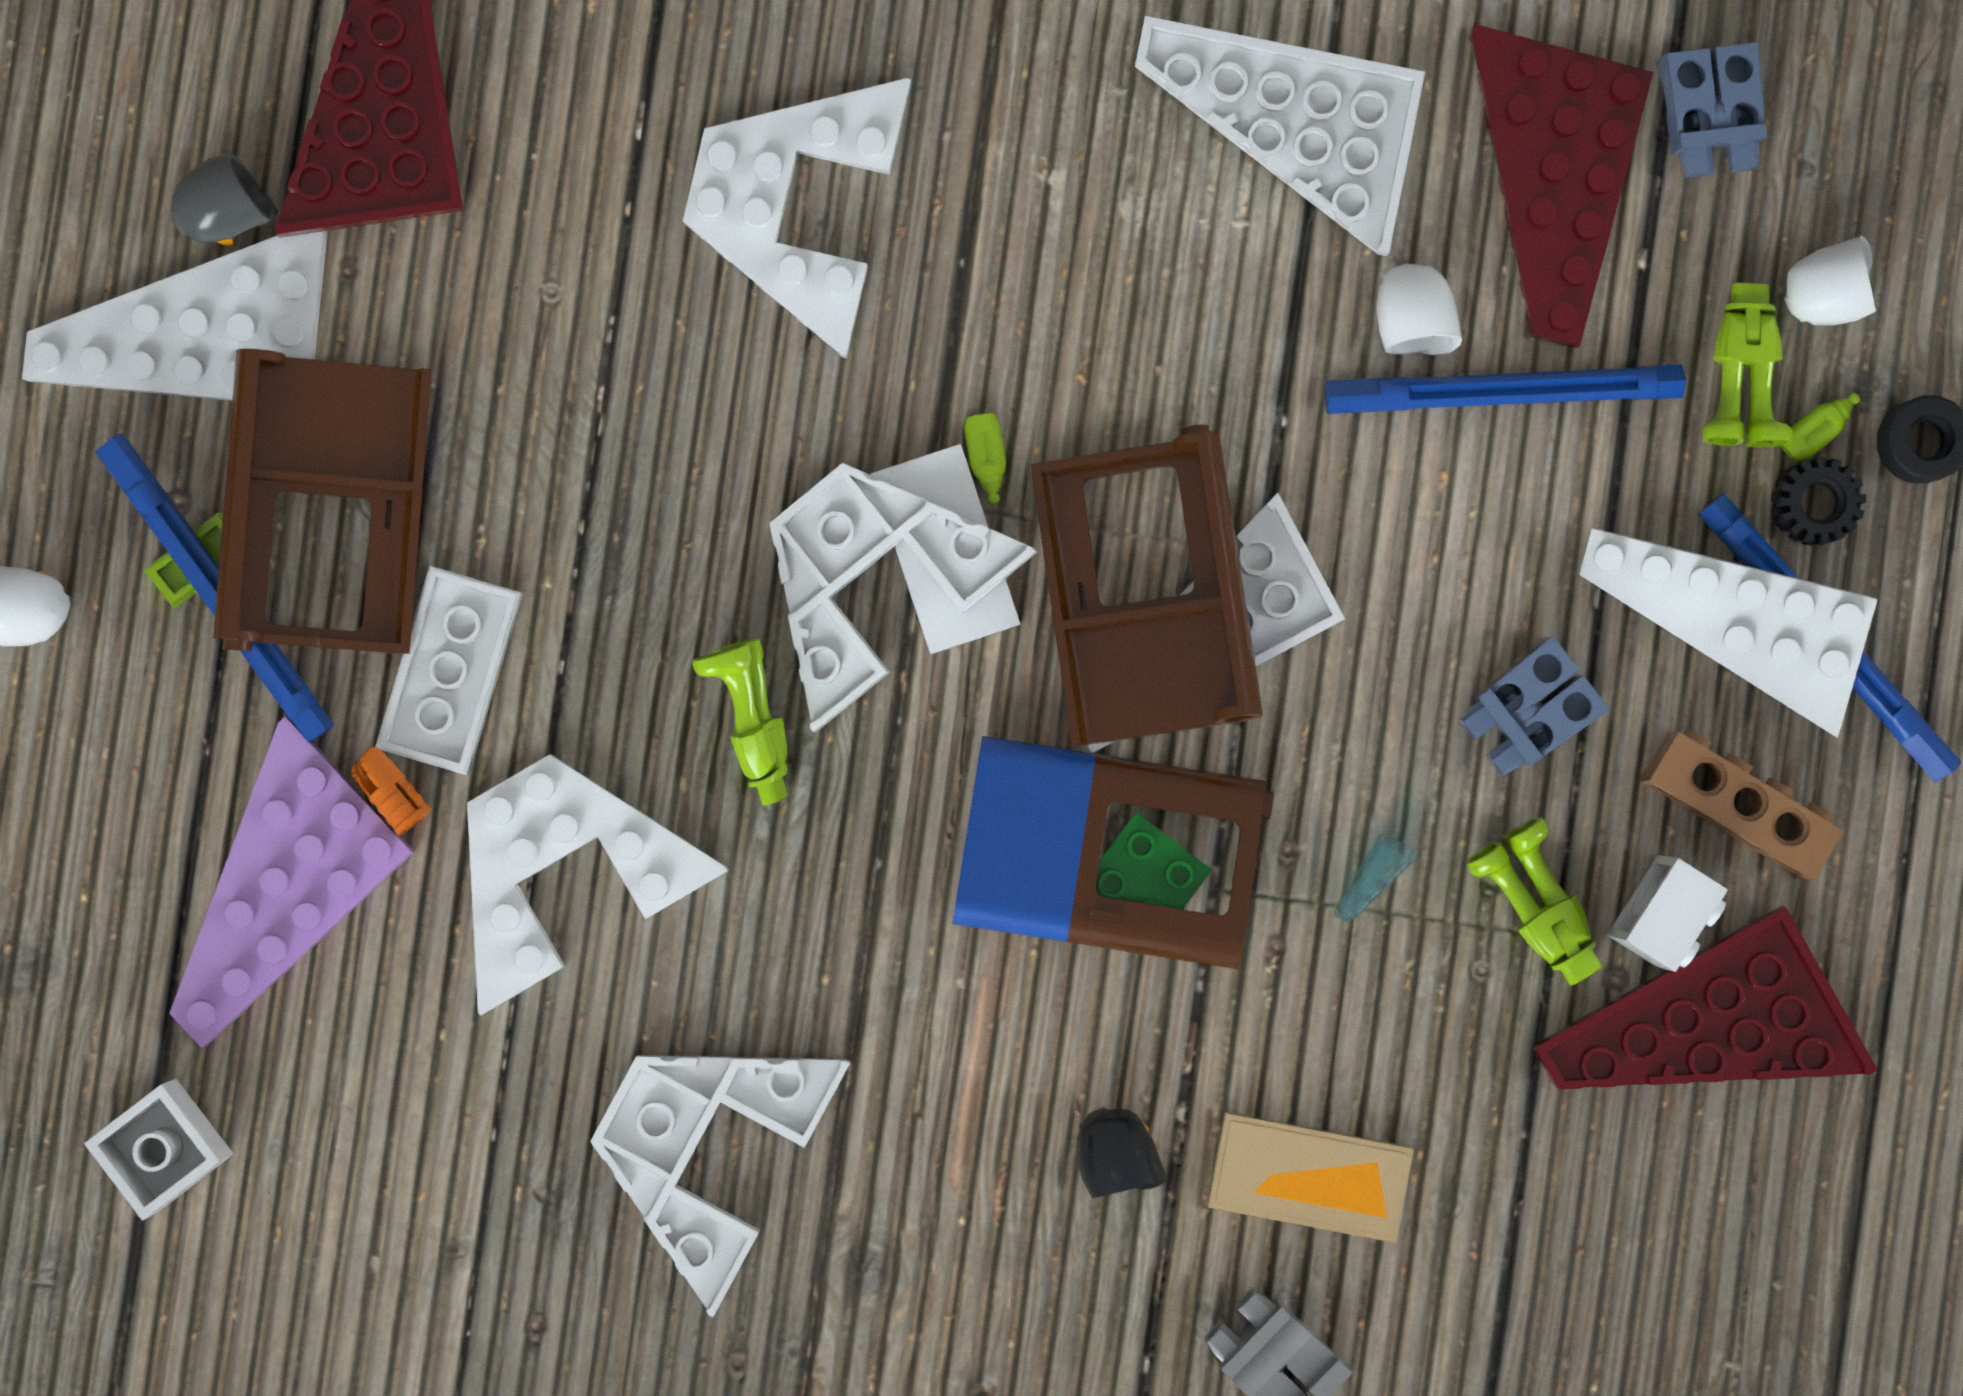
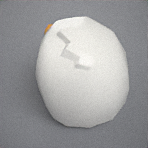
M1859 236L1824 247L1809 254L1792 266L1787 276V294L1784 300L1789 312L1801 322L1807 321L1813 325H1838L1857 321L1876 312L1869 272L1873 264L1872 252L1866 238Z
M1406 263L1393 267L1382 276L1383 282L1379 287L1376 308L1379 333L1385 352L1390 354L1423 353L1441 355L1450 354L1461 345L1462 335L1454 295L1441 273L1430 266Z
M0 566V646H28L46 641L63 626L67 619L71 603L69 596L65 594L64 587L56 578L45 571L37 572L27 568Z

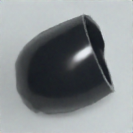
M1101 1107L1090 1112L1079 1125L1077 1160L1082 1180L1092 1198L1134 1188L1140 1190L1152 1189L1167 1181V1176L1155 1143L1149 1134V1128L1134 1112L1128 1109H1106Z

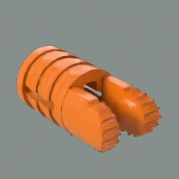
M368 747L361 755L362 758L352 766V777L355 778L360 788L369 797V801L377 807L378 812L386 818V822L395 829L394 831L398 836L409 831L433 810L429 804H426L421 794L417 793L413 784L409 783L404 773L400 772L392 760L386 756V753H383L378 747Z

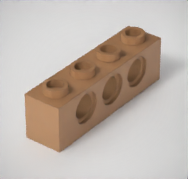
M1687 728L1683 734L1679 731L1668 732L1639 781L1798 877L1815 881L1844 833V830L1832 824L1835 816L1813 803H1809L1807 808L1790 799L1794 791L1774 779L1768 778L1766 783L1752 776L1749 773L1753 767L1744 760L1730 753H1727L1725 758H1722L1709 750L1712 742L1699 733ZM1701 763L1707 765L1712 772L1711 784L1704 790L1698 789L1692 778L1694 769ZM1745 788L1753 797V806L1748 813L1741 815L1735 809L1734 797L1739 790ZM1787 813L1794 822V830L1787 839L1783 840L1776 833L1775 823L1780 815Z

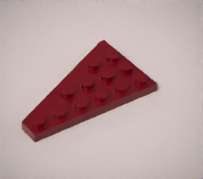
M350 0L345 17L341 20L330 54L331 60L328 69L324 73L320 84L321 91L312 118L308 121L298 151V161L287 185L288 191L279 219L275 222V232L278 238L464 211L431 1Z
M1474 24L1469 39L1473 44L1478 69L1479 88L1483 93L1487 127L1491 146H1494L1499 171L1500 190L1506 205L1505 214L1512 248L1515 249L1521 278L1519 282L1522 296L1526 302V316L1530 336L1577 349L1581 345L1653 72Z
M1784 906L1772 910L1696 953L1693 960L1685 968L1679 966L1676 972L1670 970L1662 972L1532 1046L1555 1088L1559 1090L1581 1089L1583 1087H1616L1622 1085L1687 1084L1690 1082H1724L1728 1080H1772L1854 1074L1870 1075L1878 1070L1787 908Z

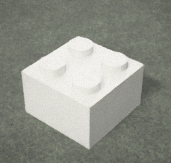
M1657 855L1610 928L1607 936L1652 965L1676 972L1679 966L1685 968L1695 957L1700 947V943L1696 939L1705 925L1711 927L1723 913L1726 902L1722 899L1728 889L1680 858Z
M177 1079L159 1085L84 1143L142 1221L158 1213L233 1155V1152Z

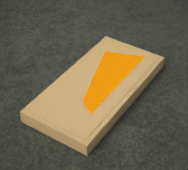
M1224 1111L1207 1206L1208 1208L1397 1243L1414 1149L1410 1146Z

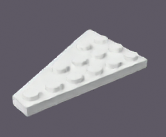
M1145 16L1135 63L1137 69L1376 254L1383 256L1389 254L1425 71Z
M328 231L281 238L274 236L30 330L26 335L22 379L29 382L232 401L237 349L270 350L283 353L286 357L315 360Z

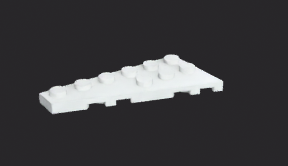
M1277 493L1236 536L1256 666L1345 619L1281 497ZM1194 581L1180 595L1190 593L1194 588ZM1112 742L1091 744L1087 746L1090 752L1094 753L1095 751L1111 744Z
M1591 527L1579 571L1580 576L1838 738L1877 604V598Z

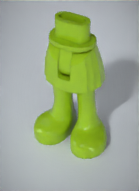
M1732 284L1731 303L1724 306L1725 314L1719 328L1713 354V360L1722 364L1719 407L1714 419L1705 423L1702 428V441L1704 443L1719 446H1736L1744 442V424L1740 416V403L1744 368L1749 367L1750 405L1745 432V446L1761 448L1792 444L1793 431L1788 424L1777 422L1772 412L1771 390L1774 364L1783 360L1780 333L1774 315L1776 307L1769 304L1770 285Z
M752 638L717 648L711 654L692 660L694 671L699 676L718 677L727 685L735 712V729L731 732V741L744 775L751 779L747 782L750 788L757 787L762 806H766L788 796L783 776L788 773L787 764H785L787 744L783 718L772 719L769 711L763 666V649L759 638Z
M1538 817L1505 833L1502 838L1523 865L1544 903L1543 905L1539 906L1515 873L1509 861V855L1500 841L1491 842L1467 860L1466 865L1475 877L1488 876L1498 884L1521 919L1517 928L1519 933L1550 964L1552 970H1561L1569 985L1572 986L1598 971L1602 964L1593 951L1596 943L1591 937L1588 920L1578 896L1574 894L1566 895L1544 861L1540 844L1547 837L1549 829L1544 819Z

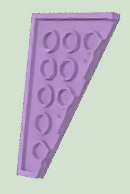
M285 716L277 724L169 1013L201 1048L207 1047L415 852L401 836L395 833V829L386 822L382 815L313 741L307 742L288 716Z

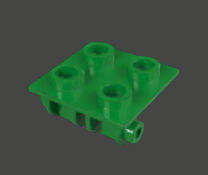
M1135 812L1099 860L1096 891L1103 897L1184 909L1212 869Z

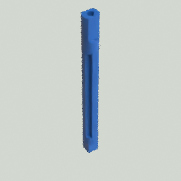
M1682 364L1536 373L1325 381L1324 399L1327 414L1613 399L1683 398L1686 377Z
M119 434L111 438L95 451L96 455L215 616L219 564L125 435ZM253 643L252 651H240L308 743L318 739L335 726L278 645Z
M1724 492L1708 503L1698 514L1743 565L1798 578ZM1862 652L1852 688L1935 783L1953 773L1961 764V760L1909 701L1901 695L1871 659Z

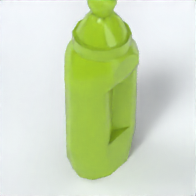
M1851 393L1848 399H1835L1831 403H1823L1816 406L1791 426L1793 431L1792 444L1780 447L1796 464L1810 459L1843 431L1846 420L1850 418L1853 405L1860 402V396L1856 393Z
M995 413L973 415L965 418L964 424L970 470L974 477L979 480V485L989 494L988 501L995 504L1000 500L997 492L1003 482L1002 476L1007 464L1000 422Z

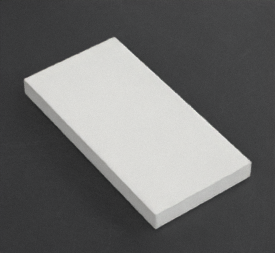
M961 444L871 473L876 478L988 527ZM902 540L895 546L930 655L1021 625L1006 579L965 612H960L906 542Z
M429 566L412 623L410 654H403L375 748L378 747L386 752L469 775L523 593Z

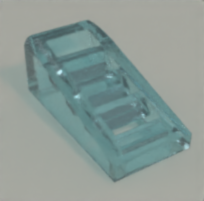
M1379 835L1335 909L1334 916L1347 923L1354 920L1416 860L1419 853L1390 835Z

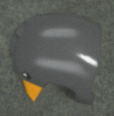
M229 152L209 158L192 169L177 184L171 202L173 223L181 234L188 235L197 242L205 244L217 242L223 246H234L233 237L250 228L268 223L275 219L279 212L270 197L262 192L242 162Z

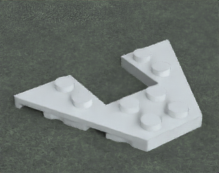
M908 78L704 128L684 212L683 222L687 227L709 243L720 255L735 265L755 282L758 287L787 309L797 320L813 331L843 358L848 356L868 264L777 243L798 154L890 175L911 87V79Z
M841 463L769 523L773 544L777 549L778 569L781 584H784L789 609L788 619L794 649L797 650L799 674L801 682L804 684L811 723H809L813 732L819 731L890 673L832 597L900 541L904 540L960 612H965L1034 556L1037 550L850 465Z
M552 754L467 802L477 1007L479 1015L487 1013L565 967L518 886L519 883L598 838L644 918L647 919L728 872V867L699 850L684 838L660 825L659 822L613 795L590 778L577 772Z
M637 1055L590 1142L600 1157L607 1162L624 1192H627L643 1215V1220L661 1246L667 1250L680 1274L684 1275L706 1307V1312L709 1316L714 1317L760 1232L758 1228L676 1185L718 1106L722 1103L805 1148L851 1061L847 1059Z

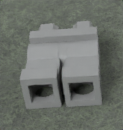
M1254 1288L1250 1289L1236 1305L1237 1310L1251 1322L1239 1336L1223 1320L1217 1323L1205 1336L1207 1344L1217 1357L1216 1360L1220 1369L1247 1396H1310L1284 1370L1285 1367L1314 1396H1331L1353 1373L1348 1364L1291 1313L1277 1298L1271 1301Z

